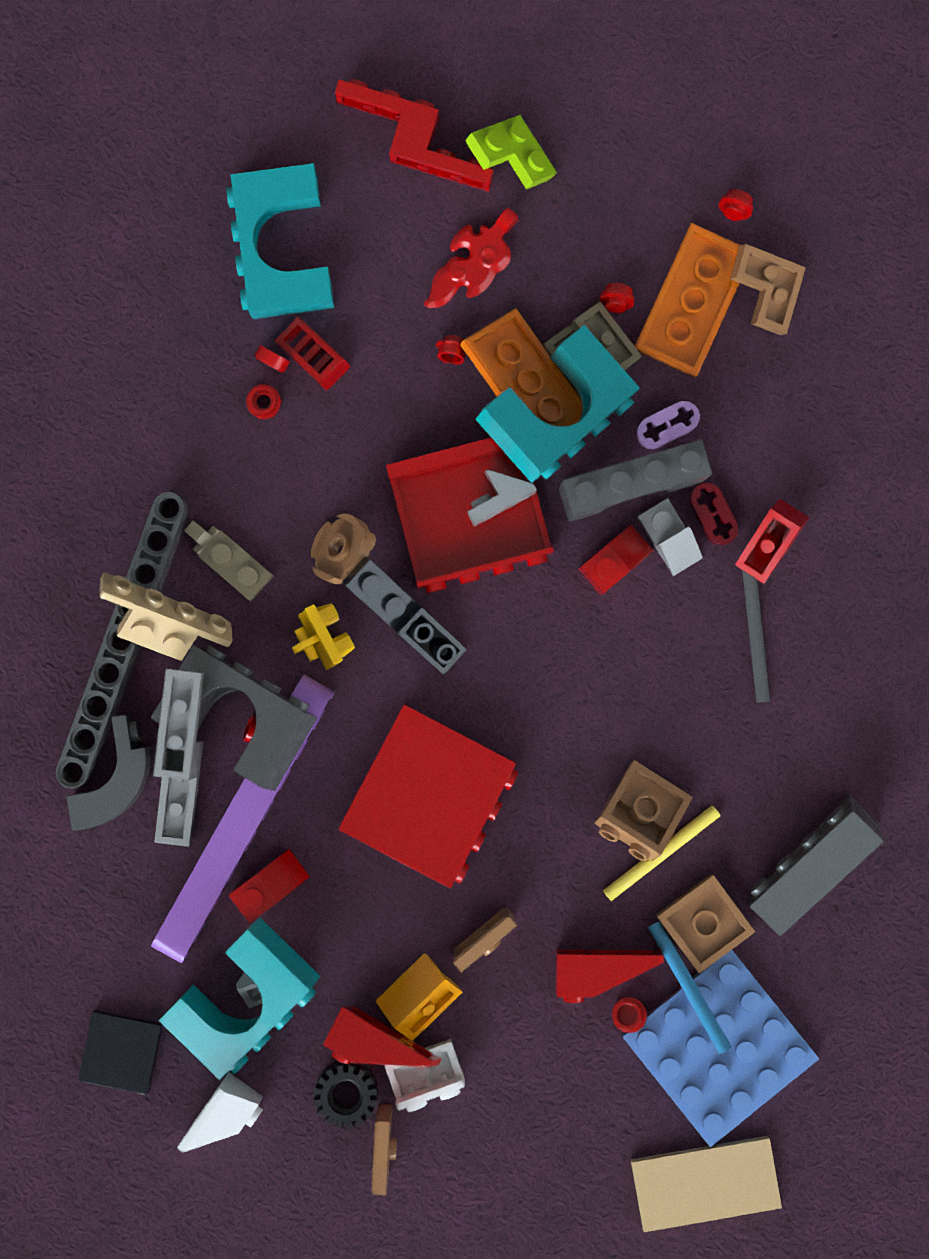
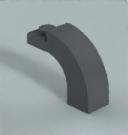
M132 714L112 717L117 750V765L111 779L98 790L67 796L72 831L96 827L117 818L135 803L144 790L151 769V746L137 749L136 742L141 741V730L139 722L133 721Z

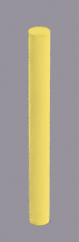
M711 805L670 838L661 856L653 861L648 858L647 861L638 862L607 886L603 892L609 900L613 901L718 819L721 815L716 808Z

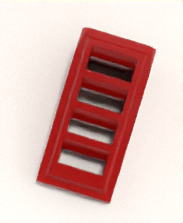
M299 316L274 340L326 391L351 367L338 352ZM303 330L306 335L294 348L290 347L288 344ZM314 340L316 342L314 346L301 357L299 353ZM324 350L326 354L312 367L309 363Z

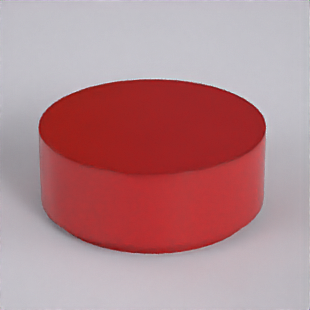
M259 345L254 355L256 359L281 373L285 372L290 364L289 360L262 345Z

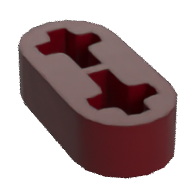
M712 483L699 484L690 494L691 508L708 540L715 545H727L738 534L737 522L720 489ZM704 489L706 494L711 492L714 494L715 498L711 501V505L715 512L710 513L707 505H699L697 503V499L701 497L700 490ZM717 515L722 525L726 523L730 525L731 529L726 532L727 539H724L721 535L715 536L713 534V530L717 528L713 519L714 516Z

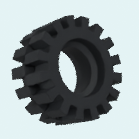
M337 1061L329 1068H325L321 1076H319L314 1090V1105L318 1107L317 1113L319 1116L326 1118L325 1122L328 1125L333 1122L337 1124L336 1128L342 1129L343 1125H348V1129H352L357 1123L359 1125L365 1123L366 1118H370L373 1114L378 1098L377 1081L371 1075L372 1071L368 1067L366 1069L362 1067V1063H350L348 1065ZM350 1081L358 1087L360 1098L354 1105L345 1107L335 1101L333 1089L338 1083Z

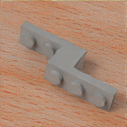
M166 669L153 775L162 777L154 843L187 847L192 845L204 741L196 740L204 673Z

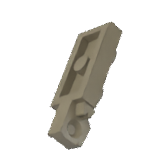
M194 520L184 530L198 543L193 548L199 554L198 557L250 602L254 600L274 577L273 574L222 530L219 531L216 527L212 526L207 532Z

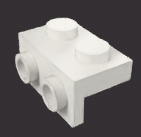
M451 1039L425 1048L441 1058L439 1065L431 1067L384 1065L396 1097L395 1104L397 1110L406 1108L408 1112L421 1109L427 1105V1100L440 1096L441 1100L452 1098L460 1093L461 1088L465 1087V1078Z

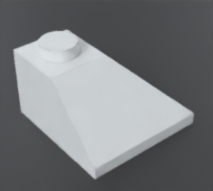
M228 1073L190 1126L177 1148L185 1152L236 1135L245 1124L251 1128L263 1110L258 1106L263 1096L231 1073Z

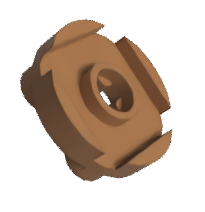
M350 514L337 515L341 519L336 520L333 524L326 522L318 531L312 544L311 557L315 559L316 568L312 567L313 571L319 578L332 584H341L365 556H369L376 543V537L369 531L366 523ZM340 546H343L341 552L339 553L338 550Z

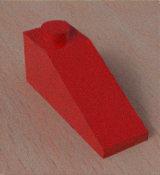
M556 949L557 997H563V1001L566 1003H582L584 998H593L664 963V955L660 950Z
M355 1006L341 1008L323 1043L325 1047L333 1051L331 1054L333 1058L348 1065L350 1063L431 1067L439 1065L441 1058Z

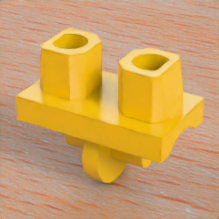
M332 603L317 608L313 604L298 614L304 627L294 631L300 642L292 647L294 654L305 651L310 662L320 657L325 669L328 670L343 661L342 658L355 648L350 636L346 632L333 639L330 636L326 627L339 621V615Z

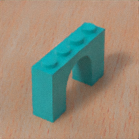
M314 163L230 174L232 186L226 187L229 208H235L236 220L231 221V231L234 242L240 243L241 255H235L238 276H244L246 289H240L243 310H248L252 319L335 308L328 267L290 272L279 271L264 263L259 257L257 250L259 232L271 217L285 211L321 206Z
M585 325L561 343L550 356L552 361L573 383L580 395L582 412L576 424L557 427L541 421L510 387L489 403L476 418V421L531 483L541 475L546 480L562 466L558 462L560 458L567 454L571 459L586 445L582 439L590 432L594 437L599 435L611 424L607 418L612 413L616 412L620 416L635 403L631 397L640 389Z
M260 917L225 953L259 988L262 996L261 1015L247 1020L230 1017L219 1010L193 984L159 1020L219 1080L229 1070L233 1074L237 1073L249 1060L245 1054L251 1048L258 1052L271 1038L268 1032L274 1026L280 1030L294 1015L290 1010L296 1004L302 1008L316 994L312 987L321 977Z

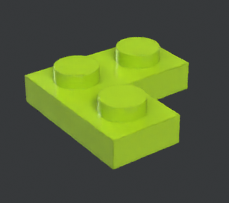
M521 115L472 132L465 140L483 170L509 161L526 190L548 181L557 173Z

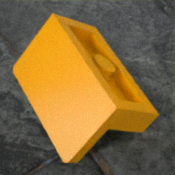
M423 954L376 1000V1003L394 1029L413 1041L463 992L454 981L440 971L427 954Z

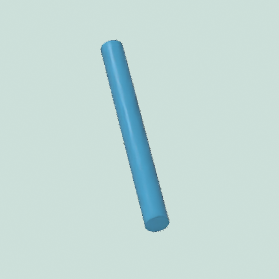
M659 921L648 927L719 1054L732 1048L661 922Z

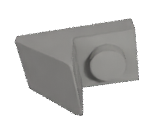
M485 470V475L497 496L491 498L489 494H486L471 503L473 509L468 511V517L475 527L531 497L537 490L533 483Z
M668 498L637 517L673 576L703 558L690 526H684Z

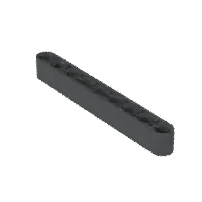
M172 492L161 493L156 497L126 579L131 583L146 589H155L161 593L189 516V506L185 499ZM173 500L177 501L179 504L178 514L173 518H166L164 515L166 503ZM164 533L167 537V545L163 550L155 551L152 547V539L155 535ZM151 565L155 570V578L151 583L144 584L140 579V572L145 566ZM118 604L115 606L56 768L57 780L65 788L81 787L92 780L112 727V717L116 716L141 645L133 642L125 650H121L117 646V628L128 611V608ZM111 663L116 665L119 670V677L113 683L107 681L104 675L105 668ZM98 696L104 698L107 703V710L101 716L97 715L92 707L93 701ZM86 729L90 730L95 737V742L90 749L84 747L80 739L82 732ZM73 762L79 764L83 771L82 778L79 781H75L69 776V767Z

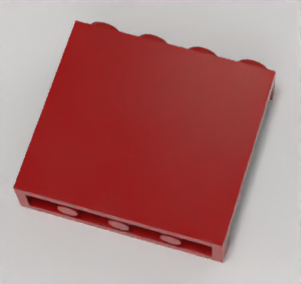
M492 438L386 465L418 589L425 587L427 593L446 589L447 581L459 579L460 584L474 582L481 579L479 573L493 570L494 576L514 571L513 564L527 561L528 567L548 562L547 555L553 554L554 550L549 541L537 491L531 497L475 527L468 517V511L473 509L471 506L473 501L486 494H489L491 498L497 496L485 475V470L531 483Z
M404 704L338 830L451 889L455 881L459 884L463 881L470 867L469 864L465 863L470 851L472 850L477 853L486 836L481 830L487 819L493 822L503 804L498 801L503 788L510 790L519 773L514 770L516 762Z

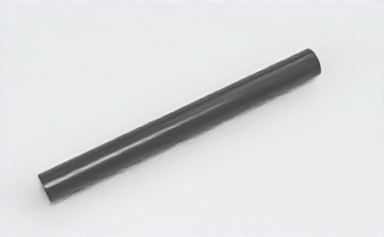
M742 570L756 703L769 702L770 694L758 582L756 578Z

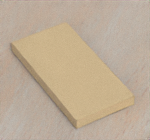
M768 1136L631 1159L643 1232L782 1208L771 1143Z

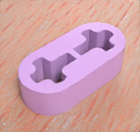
M681 401L645 418L637 428L636 436L638 442L647 449H656L690 433L699 423L700 414L698 408L691 402ZM678 409H682L684 413L690 411L692 417L688 420L690 426L685 427L683 422L671 426L669 421L679 415ZM647 424H651L653 428L665 425L666 430L658 434L659 441L654 442L652 438L645 439L643 434L647 431Z

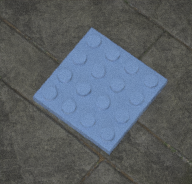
M730 950L701 973H697L692 977L732 1048L719 1054L682 987L647 1014V1021L641 1030L635 1033L624 1032L622 1034L623 1039L710 1147L819 1060L818 1056L733 950Z

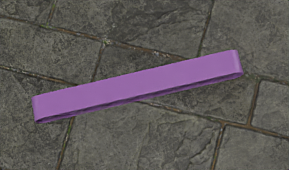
M305 674L302 676L292 695L308 703L310 707L307 711L318 718L275 791L263 789L244 778L158 931L151 947L181 964L184 962L189 954L188 950L193 942L197 940L206 924V918L220 899L224 886L234 874L240 863L239 859L244 851L248 849L257 833V827L266 817L274 802L275 795L278 790H281L291 772L290 769L295 760H298L308 742L307 738L317 726L325 711L326 704L329 699H332L335 691Z

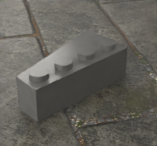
M848 795L815 830L802 840L800 846L792 854H787L778 862L775 867L776 871L768 879L763 877L754 884L750 890L752 894L750 896V908L781 936L884 842L880 824L851 795Z

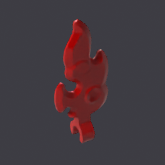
M507 207L491 228L482 225L478 234L473 233L471 225L463 227L453 237L450 250L455 252L459 248H467L470 251V255L468 258L452 257L445 266L437 271L433 278L430 296L425 300L424 305L427 308L444 306L454 297L461 286L467 287V298L475 297L484 292L490 286L496 274L503 271L511 260L510 248L502 238L519 221L517 219L519 216Z

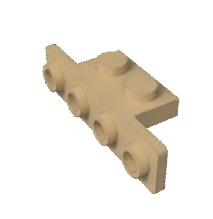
M104 572L100 578V597L129 608L117 628V637L180 661L183 660L197 636L229 647L233 641L231 623L220 615H211L196 609L190 603L178 602L163 596L162 593L155 589H146L133 584L122 576H113Z

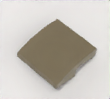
M601 302L577 317L571 325L543 344L551 356L561 343L585 325L624 370L628 369L642 357ZM564 374V376L566 377V379L569 381V383L571 384V386L574 388V390L576 391V393L579 395L578 390L576 389V387L573 385V383H572V382L567 378V376Z

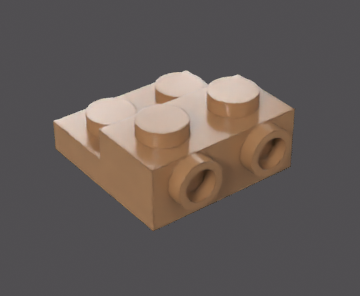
M633 760L627 767L614 792L608 797L594 824L600 827L599 833L605 839L611 842H617L619 839L630 846L628 851L635 858L641 861H647L649 858L653 861L662 855L693 797Z

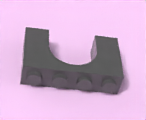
M698 440L565 479L558 490L567 520L571 522L601 513L610 506L662 490H667V493L701 484L712 475L703 441Z
M193 645L179 670L204 673L198 729L213 704L219 698L231 692H244L251 699L255 707L257 721L254 735L235 766L234 771L263 789L275 791L318 717L307 711L310 705L293 695L288 700L279 693L282 688L265 678L260 683L251 676L254 671L236 661L232 666L224 661L227 655L217 648L208 645L205 650ZM162 699L151 717L159 724Z

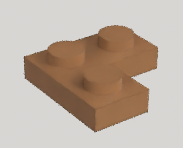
M744 244L739 246L730 279L760 291L751 324L778 335L787 334L806 267Z

